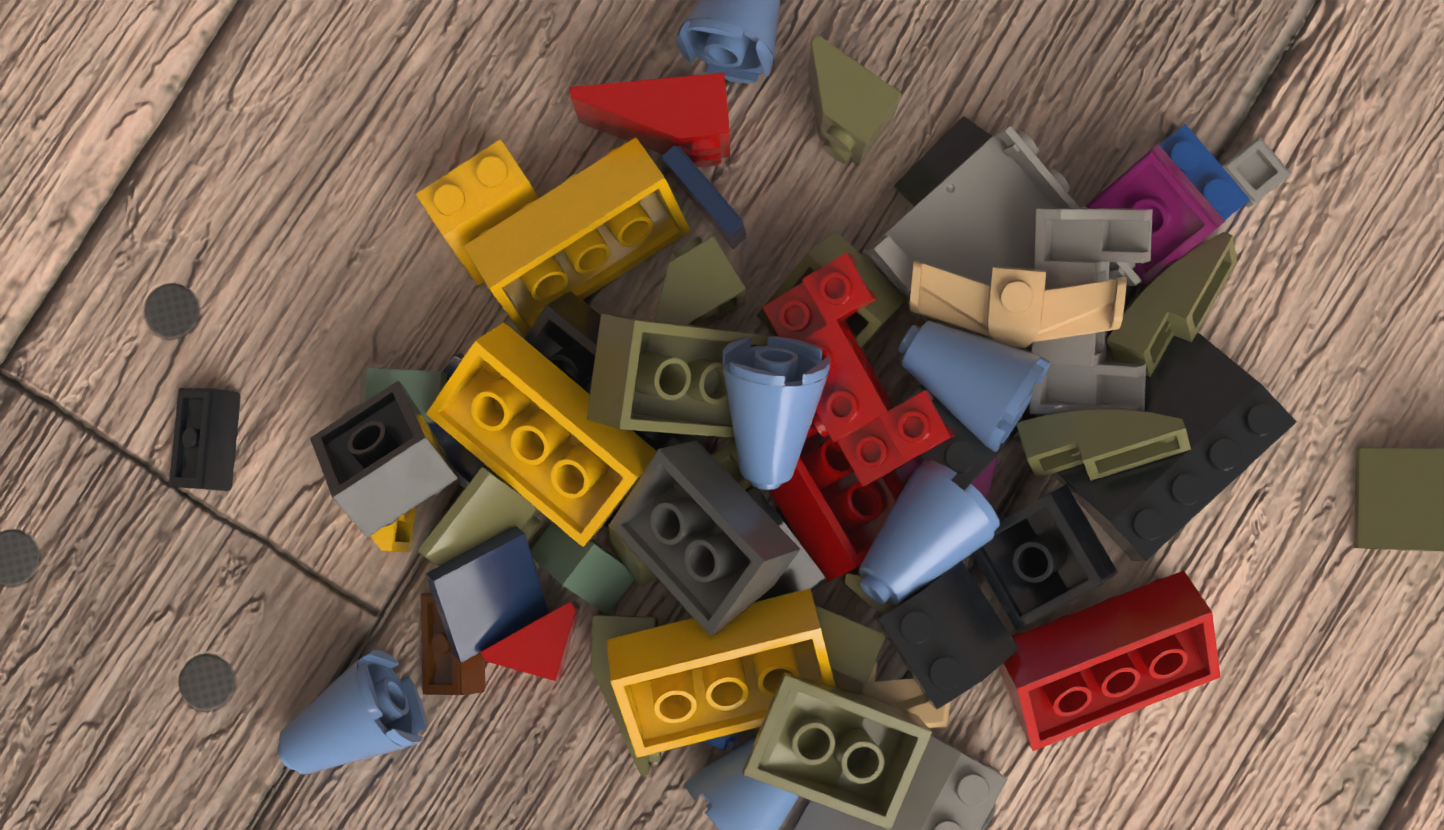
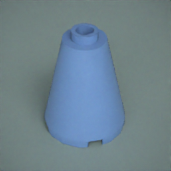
M699 0L679 28L676 36L677 48L690 63H693L695 56L707 63L708 66L705 72L708 74L724 73L725 80L755 83L758 81L760 74L764 73L765 77L770 75L774 64L780 0Z
M927 321L921 328L915 324L912 325L898 348V351L905 355L901 365L986 447L994 452L998 451L1000 444L1005 442L1032 400L1031 396L1034 392L1033 387L1035 383L1041 384L1051 364L1049 360L1042 356L932 321Z
M752 337L743 338L729 343L722 353V367L740 473L756 488L776 489L782 483L789 481L794 474L829 375L830 358L828 356L822 360V349L801 340L768 337L767 346L751 347Z
M923 460L913 470L859 567V574L863 579L860 582V586L876 603L884 605L886 602L894 605L900 604L991 541L998 532L995 530L1000 526L999 519L989 502L972 484L964 491L952 482L951 479L957 473L949 467L935 461Z
M371 650L362 655L281 730L278 754L283 764L287 768L305 775L405 749L421 742L423 737L418 736V732L426 728L427 720L423 703L410 677L401 681L392 670L399 663L382 650Z
M757 735L693 774L685 782V787L694 800L702 795L709 802L706 805L708 810L705 814L720 830H779L800 797L743 775L742 770Z

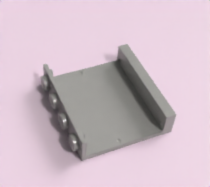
M1009 126L997 131L864 252L888 280L908 298L907 301L910 304L914 259L991 285L993 266L1034 269L1037 208L1080 207L1068 194L1071 188L1066 179L1055 169L1050 168L1048 170L1035 154L1038 153V148L1032 139L1023 131L1017 130L1015 132ZM1110 262L1109 279L1126 277V286H1136L1142 281L1132 270L1135 267V263ZM920 315L925 322L932 321L993 341V339ZM1013 347V348H1016V349H1020V350H1023V351L1032 353V350H1029L1027 347H1026V348Z

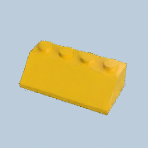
M635 137L624 145L611 150L605 157L580 173L570 176L564 183L542 197L527 203L520 211L493 228L483 231L477 238L463 247L490 291L522 336L525 337L544 307L569 291L573 292L581 300L587 298L691 230L664 175Z
M504 322L474 341L426 413L428 417L582 547L591 540L625 501L657 453L652 446L633 430L617 429L588 420L587 413L590 394Z
M811 588L754 602L722 630L712 636L694 618L606 640L610 682L637 758L761 727L783 673L836 687Z

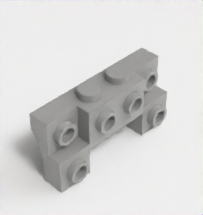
M1037 208L1034 269L1046 270L1044 290L1109 280L1110 262H1149L1151 260L1153 209ZM1107 331L1032 342L1027 346L1029 350H1032V354L1042 356L1049 360L1051 364L1041 384L1036 382L1033 387L1034 392L1030 401V414L1049 415L1094 409H1122L1144 412L1146 364L1106 361Z

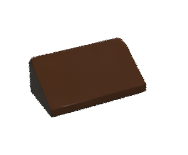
M421 593L423 695L483 693L485 691V660L482 654L478 653L460 662L452 653L433 594Z

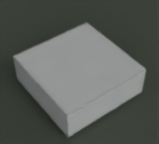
M1260 136L1222 166L1249 197L1250 200L1246 203L1248 208L1257 203L1292 174Z

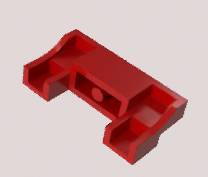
M846 252L803 278L801 284L762 307L779 337L801 340L822 349V360L829 356V375L812 422L823 437L830 435L833 442L839 443L861 485L864 487L954 437L955 434L951 427H946L932 402L934 398L929 390L922 391L896 407L892 404L846 321H843V319L877 300L873 290L868 289L855 266L858 263L854 256Z

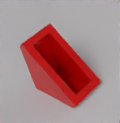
M570 601L480 653L486 662L557 681L561 678L580 608L576 601Z

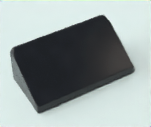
M963 116L894 187L915 206L991 138L992 135Z
M179 388L169 487L216 491L231 490L241 399L238 392L214 388Z

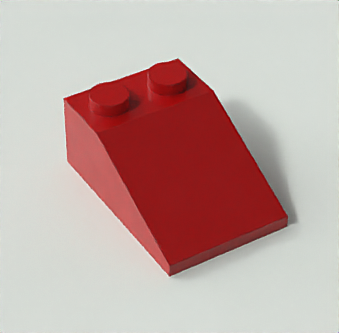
M724 73L570 87V98L579 123L626 141L636 137L643 147L660 154H665L674 145L676 147L680 146L697 167L715 166L721 163V158L730 157V128Z

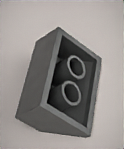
M697 440L658 449L609 524L710 636L717 634L771 589L800 551L796 543Z

